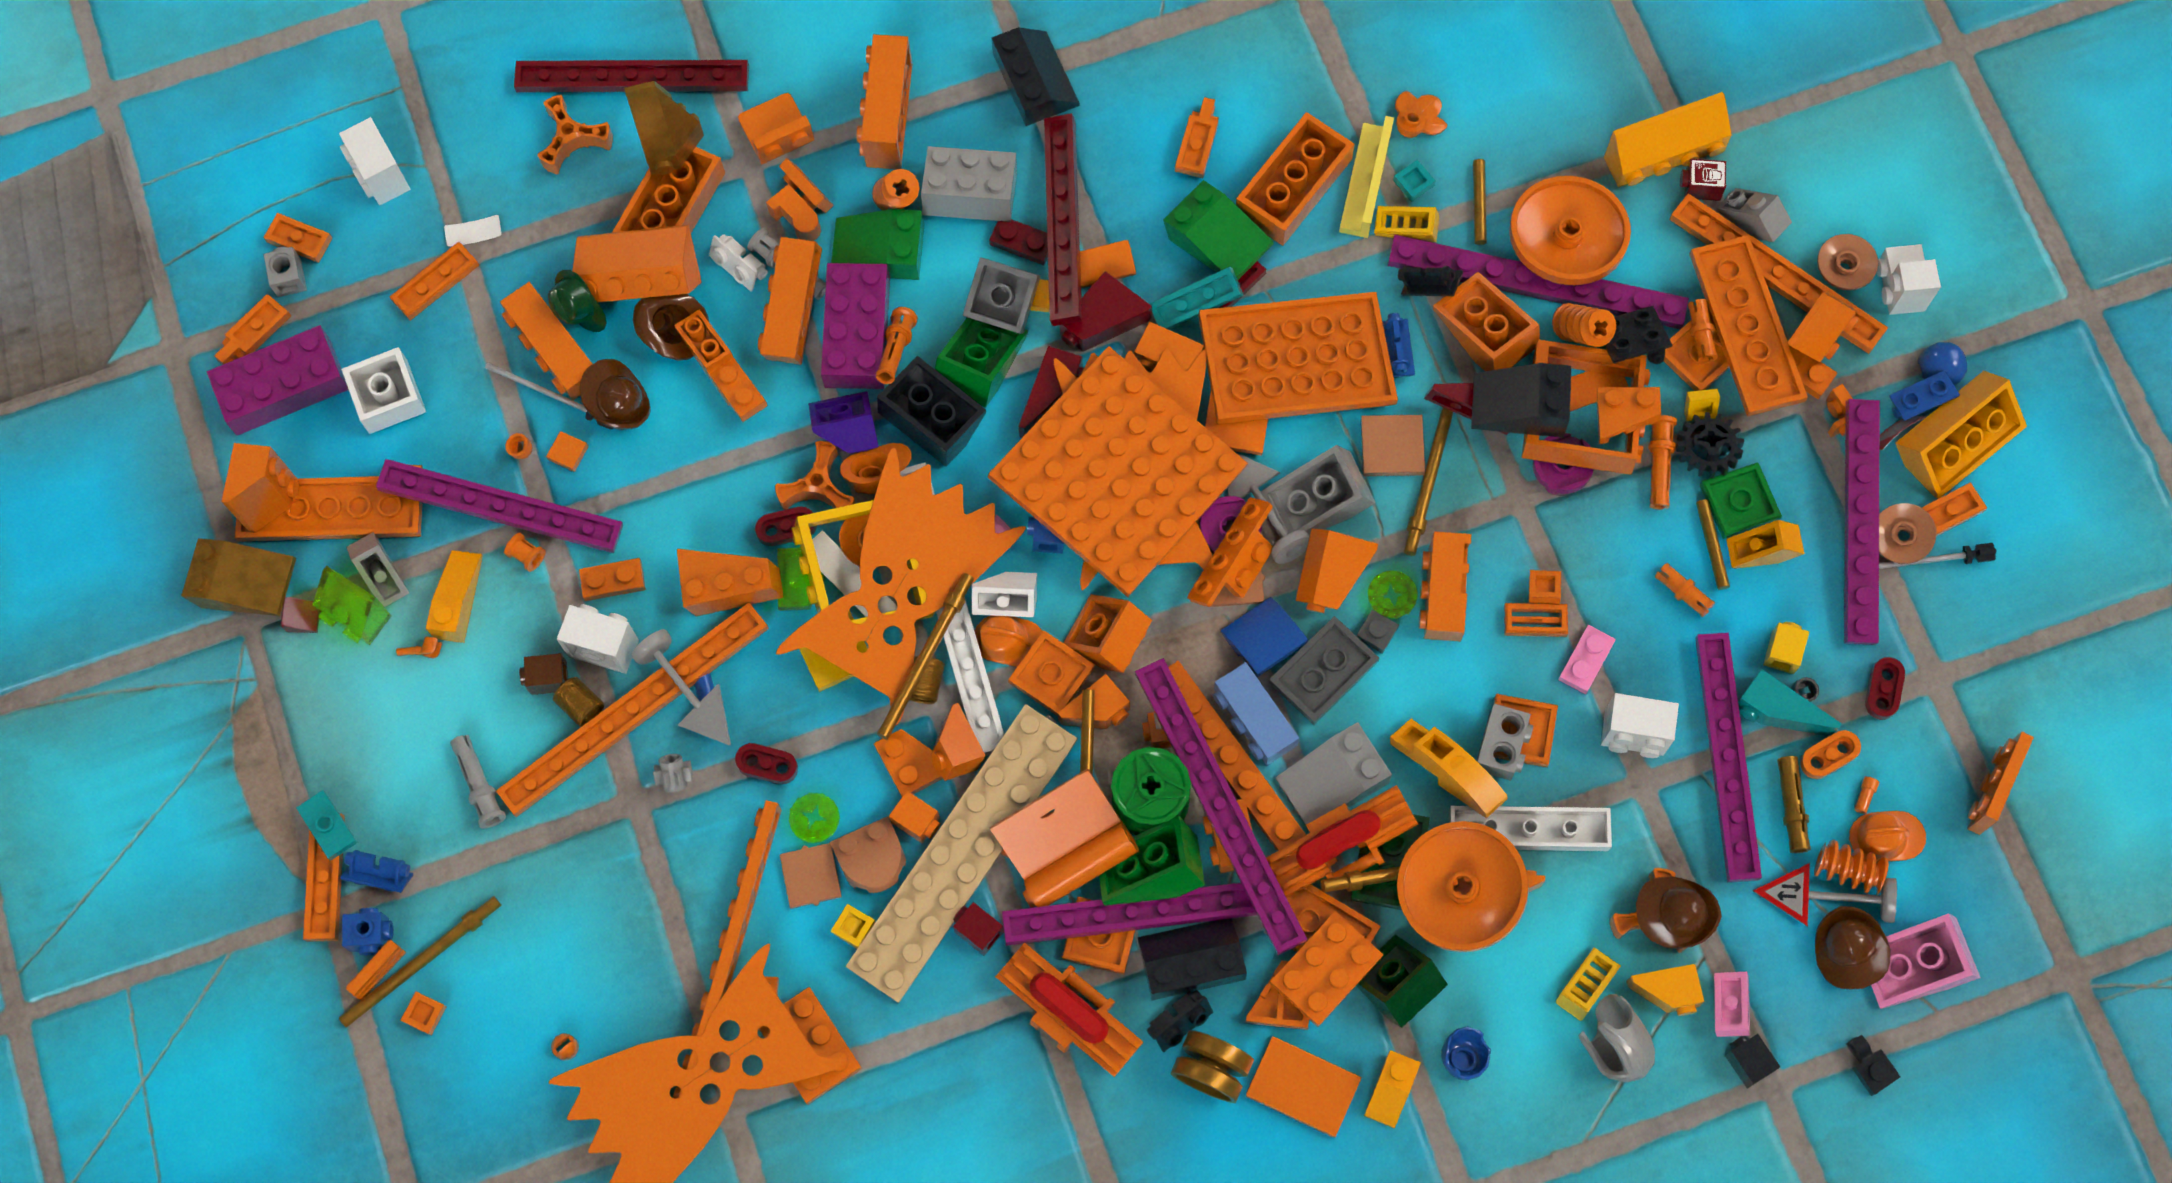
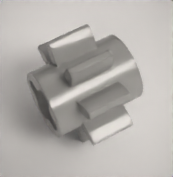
M680 754L662 756L658 760L659 765H654L655 785L663 784L664 791L666 792L684 790L687 787V781H692L691 761L683 762Z

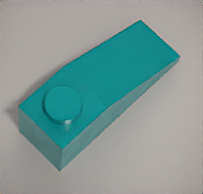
M1763 669L1760 670L1738 701L1740 714L1745 719L1751 722L1757 721L1761 725L1831 736L1842 724Z

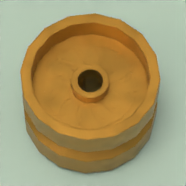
M1189 1030L1182 1048L1192 1058L1177 1057L1171 1075L1204 1094L1229 1103H1236L1243 1086L1233 1076H1248L1254 1059L1246 1052L1221 1039L1202 1032Z

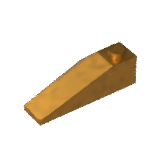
M655 81L625 87L627 100L651 174L664 175L681 168L704 136L699 117L694 113L689 114L686 111V106L682 103L677 104L674 102L671 94Z

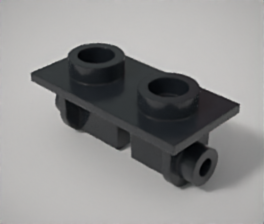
M1404 266L1403 269L1398 271V279L1405 284L1401 295L1454 296L1463 275V270H1454L1449 266H1443L1442 268L1427 267L1426 270H1423L1422 267Z
M1197 989L1194 992L1188 991L1187 994L1172 1005L1178 1013L1175 1017L1168 1010H1165L1149 1023L1150 1027L1146 1031L1153 1040L1157 1041L1163 1053L1170 1047L1179 1044L1189 1030L1204 1024L1213 1013L1207 998L1202 996Z

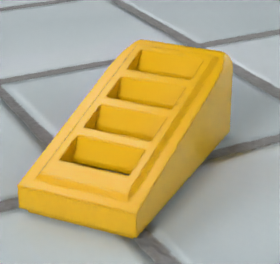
M1378 206L1374 234L1375 236L1390 238L1400 235L1436 243L1439 213L1436 207ZM1387 215L1392 216L1391 228L1386 227ZM1399 217L1404 218L1403 228H1398ZM1411 219H1416L1415 228H1410ZM1424 220L1428 221L1427 228H1423Z
M1594 947L1560 993L1556 1004L1582 1021L1621 965ZM1591 962L1608 972L1605 976L1590 965ZM1584 972L1596 981H1598L1600 985L1598 986L1593 981L1584 976ZM1576 983H1578L1583 988L1591 992L1592 996L1588 995L1583 990L1578 988L1576 986Z

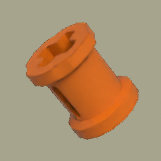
M520 532L516 533L507 543L504 554L509 558L514 557L524 564V568L527 571L532 572L541 564L546 551L540 546L535 547L529 543Z

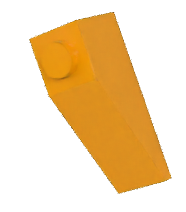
M451 551L433 595L427 619L426 630L433 638L465 643L483 558L482 554Z

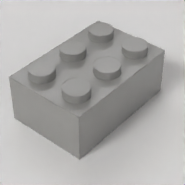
M928 146L921 189L922 214L927 216L1011 222L1017 179L1016 153Z

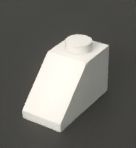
M1004 572L972 584V615L1034 617L1037 602V573Z

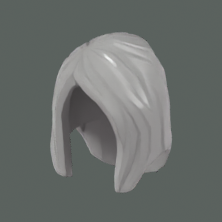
M1609 994L1600 1000L1595 1008L1597 1018V1034L1595 1038L1590 1041L1585 1032L1582 1031L1578 1035L1579 1039L1598 1070L1608 1079L1621 1082L1641 1080L1655 1064V1048L1651 1036L1627 1000L1617 994Z

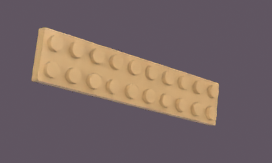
M1025 704L845 967L897 1003H900L953 925V918L963 906H966L1002 853L1003 848L991 832L990 827L1040 797L1078 741V738Z

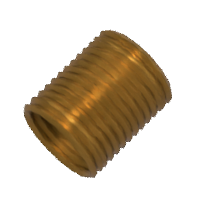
M918 656L914 657V663L916 662ZM931 658L909 700L923 704H934L937 702L941 677H943L942 674L945 667L942 661Z
M571 677L559 686L553 696V701L580 727L601 713L604 708V702L578 677Z

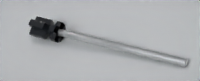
M490 363L486 364L485 368L586 412L585 419L592 421L593 417L587 412L584 405ZM596 420V422H597L598 425H601V426H603V427H605V428H607V429H610V430L614 429V428L608 427V426H606V425H604V424H602V423H600V422H598V421Z
M1993 543L1976 544L1974 550H1971L1970 546H1963L1962 553L1924 557L1922 560L1911 564H1898L1891 561L1879 563V569L1963 559L1965 564H1971L1973 558H1976L1978 563L1995 561L1997 550L1994 548Z

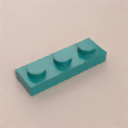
M1228 267L1150 303V305L1152 306V313L1157 325L1170 330L1198 317L1199 310L1218 308L1244 295L1233 268Z

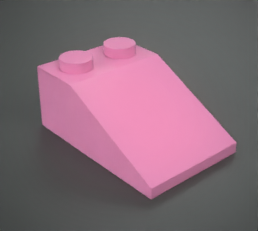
M1948 913L1886 936L1891 949L1890 966L1885 976L1872 984L1871 987L1880 1009L1945 991L1981 977L1957 918Z

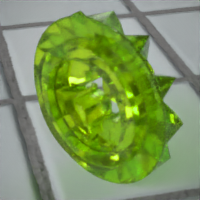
M1391 570L1378 574L1371 581L1368 589V601L1372 609L1386 618H1395L1396 620L1411 612L1416 605L1418 597L1417 588L1413 580L1399 571ZM1389 584H1391L1395 593L1402 594V596L1397 597L1395 606L1391 603L1390 598L1383 597L1388 594Z
M809 792L807 795L797 798L794 805L790 808L789 824L794 834L801 840L810 843L822 842L831 837L836 831L840 819L839 810L835 802L823 793ZM818 805V814L826 821L815 820L814 824L810 827L809 819L802 813H813Z

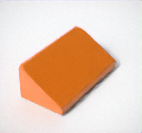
M1129 240L1080 251L1081 288L1092 286L1105 271L1115 279L1136 275Z

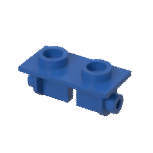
M1391 313L1388 315V320L1382 322L1393 377L1415 375L1408 319L1400 318L1399 313Z
M1945 370L1889 395L1895 405L1892 408L1894 417L1896 419L1902 418L1904 421L1960 396Z
M354 850L353 852H347L345 856V864L349 866L342 874L341 880L354 882L358 885L382 888L390 892L402 893L413 877V873L410 872V865L405 864L404 860L382 856L379 860V865H376V855Z

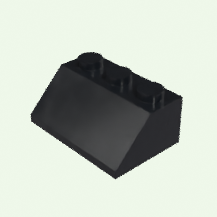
M1018 27L991 37L993 56L1025 126L1080 106L1046 31Z
M916 356L895 378L894 382L889 384L877 396L878 413L944 466H947L966 447L986 414L985 408L919 356Z
M1232 918L1137 937L1152 1001L1184 994L1188 991L1193 992L1196 989L1202 990L1246 980L1247 971Z

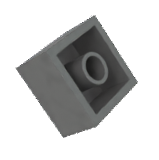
M980 257L962 316L1022 334L1041 276Z

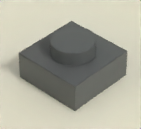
M1372 610L1359 630L1357 637L1366 645L1383 654L1396 633L1399 624Z

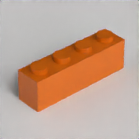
M781 237L779 245H776L774 249L773 260L776 266L774 274L770 275L768 290L771 294L769 304L766 303L763 310V320L766 322L764 333H760L758 338V350L767 360L802 365L822 248L816 241Z
M529 281L500 301L505 311L501 316L511 329L516 326L521 334L517 337L526 350L529 351L533 348L538 356L534 359L544 373L550 371L555 377L551 382L561 395L567 393L571 400H575L581 396L580 382L584 372L592 365V362Z

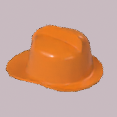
M902 443L885 444L878 448L850 455L840 465V473L844 479L852 482L857 493L876 494L890 450L894 447L896 449L900 472L909 465L912 459V452L908 446Z
M993 615L984 618L975 629L982 658L1018 667L1043 632L1037 624L1029 620L1013 616Z
M1873 812L1862 815L1854 821L1850 829L1849 841L1853 851L1857 848L1863 850L1864 857L1870 852L1876 855V862L1883 856L1888 859V862L1905 861L1915 858L1922 852L1926 844V832L1923 824L1908 812Z

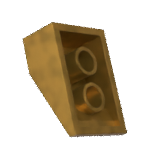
M198 538L181 596L204 609L280 616L296 558L228 541Z

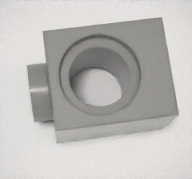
M279 247L272 252L263 254L269 286L277 297L307 291L302 261L293 247ZM290 266L286 272L280 273L284 267Z

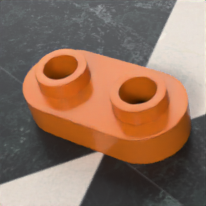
M1847 730L1838 731L1808 748L1801 756L1800 767L1803 773L1812 779H1822L1852 762L1861 751L1860 740L1854 733ZM1837 745H1844L1847 748V753H1841ZM1811 760H1818L1821 768H1814Z

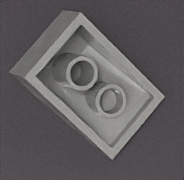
M1335 445L1260 491L1265 500L1273 506L1272 511L1287 534L1296 530H1304L1310 535L1311 528H1329L1354 517L1376 503L1351 452L1338 445Z
M1357 722L1331 737L1275 779L1306 826V824L1345 803L1348 807H1351L1386 786L1390 782L1392 773Z

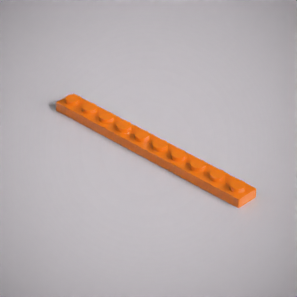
M749 602L669 661V663L690 688L701 677L711 673L767 631L769 627ZM661 667L497 789L496 792L512 814L518 817L683 692L664 668Z
M766 800L764 808H759L754 822V826L758 827L755 838H750L747 844L745 855L749 859L746 869L741 868L737 878V887H740L737 899H732L727 915L731 918L728 930L723 929L718 947L722 950L719 961L714 960L711 966L709 979L713 981L710 991H705L703 994L700 1010L704 1012L701 1022L695 1023L691 1036H700L704 1033L710 1015L731 985L782 811L776 802ZM692 1050L691 1055L686 1054L682 1065L683 1069L689 1070L696 1066L698 1056L694 1050ZM676 1087L673 1095L674 1099L682 1095V1088Z

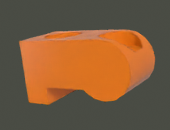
M789 184L766 201L769 214L776 221L784 217L795 229L798 239L814 241L820 236L821 227L816 212Z

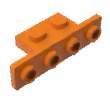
M1252 497L1247 500L1188 594L1187 598L1191 602L1210 607L1223 586L1234 596L1244 598L1273 548L1258 531L1273 508L1270 502Z

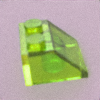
M326 566L323 569L313 601V606L320 612L318 618L332 628L335 624L344 629L342 634L358 644L362 640L366 644L371 645L392 615L375 596L330 567Z

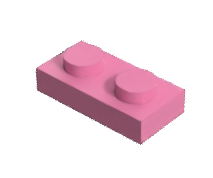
M1588 625L1558 680L1586 695L1616 639Z
M1747 971L1714 973L1716 1036H1750L1749 976Z

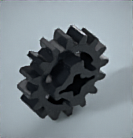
M1706 412L1702 420L1697 415H1694L1691 423L1685 421L1682 431L1678 433L1676 440L1679 442L1676 445V452H1682L1679 461L1680 463L1689 462L1688 471L1694 468L1699 469V477H1702L1704 471L1709 472L1711 478L1715 477L1716 471L1725 476L1727 475L1728 467L1735 469L1738 463L1737 459L1742 457L1743 450L1741 448L1743 447L1744 439L1738 438L1741 429H1732L1733 420L1731 419L1725 423L1722 422V414H1718L1715 419H1711L1709 412ZM1701 431L1700 434L1694 435L1696 432Z

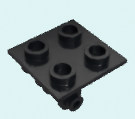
M1654 306L1615 316L1616 331L1614 337L1605 345L1613 363L1647 354V359L1654 364H1660L1664 361L1665 349L1672 347V343Z

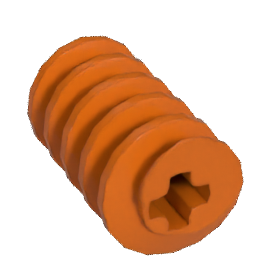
M895 169L879 179L873 186V201L881 210L903 209L912 204L918 197L919 182L909 170Z
M1572 303L1562 304L1556 309L1552 319L1553 330L1561 340L1587 346L1601 347L1606 345L1614 337L1616 331V320L1610 311Z
M1833 839L1827 846L1826 842L1823 844L1816 861L1814 876L1818 877L1824 869L1827 870L1828 881L1835 874H1839L1840 885H1843L1848 878H1851L1852 889H1856L1860 882L1864 883V893L1868 894L1874 886L1878 895L1885 882L1889 862L1884 856L1876 862V855L1872 852L1864 857L1863 850L1860 848L1855 849L1851 854L1850 845L1844 844L1839 849L1838 841Z

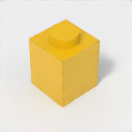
M1779 622L1772 631L1763 665L1794 674L1801 665L1810 631L1803 630L1800 625L1793 622Z

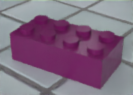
M827 263L821 377L825 388L885 389V384L876 379V372L887 344L885 333L888 327L890 276L887 264Z
M321 325L206 371L224 420L237 436L349 390L331 340Z

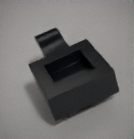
M1863 1035L1855 1037L1846 1043L1848 1049L1859 1062L1852 1069L1871 1096L1876 1095L1901 1077L1882 1049L1872 1053L1871 1047Z

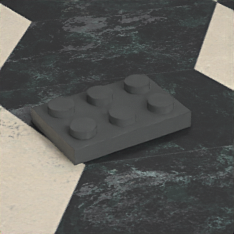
M1334 616L1269 679V683L1315 725L1379 662L1380 658Z

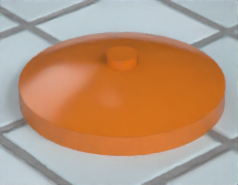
M1556 176L1532 185L1520 196L1512 212L1509 235L1516 255L1530 271L1554 283L1583 285L1598 281L1617 268L1623 260L1630 242L1631 225L1623 204L1606 187L1582 177Z
M1458 821L1445 823L1427 831L1411 845L1399 869L1397 892L1401 909L1407 921L1423 939L1448 951L1474 952L1497 944L1517 926L1527 905L1529 883L1527 871L1519 852L1505 836L1495 829L1480 823Z

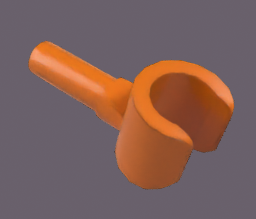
M425 637L422 646L397 648L396 653L397 656L416 654L433 659L438 657L442 643L438 642L436 638Z

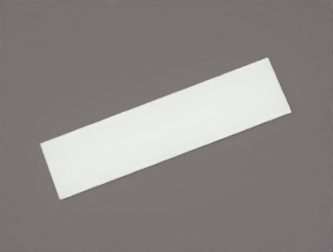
M822 530L812 539L820 571L844 595L858 591L861 587L860 568L849 561L841 548ZM888 596L881 597L878 602V608L882 613L897 610V605ZM855 605L865 617H868L866 608L861 605Z

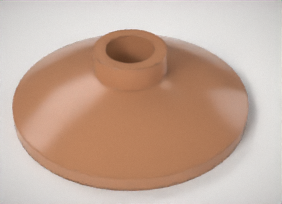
M1840 234L1831 237L1822 245L1818 253L1817 264L1822 277L1832 286L1842 290H1857L1868 285L1875 277L1878 270V257L1872 245L1865 239L1853 234ZM1846 263L1850 269H1844L1840 264Z
M1899 503L1889 506L1879 514V553L1884 558L1898 564H1911L1922 560L1930 553L1936 541L1937 531L1935 523L1927 511L1914 504ZM1905 531L1910 535V538L1907 541H1901L1898 538V534Z

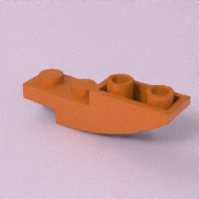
M700 309L674 325L711 382L742 422L768 406L766 400L734 359L729 348Z

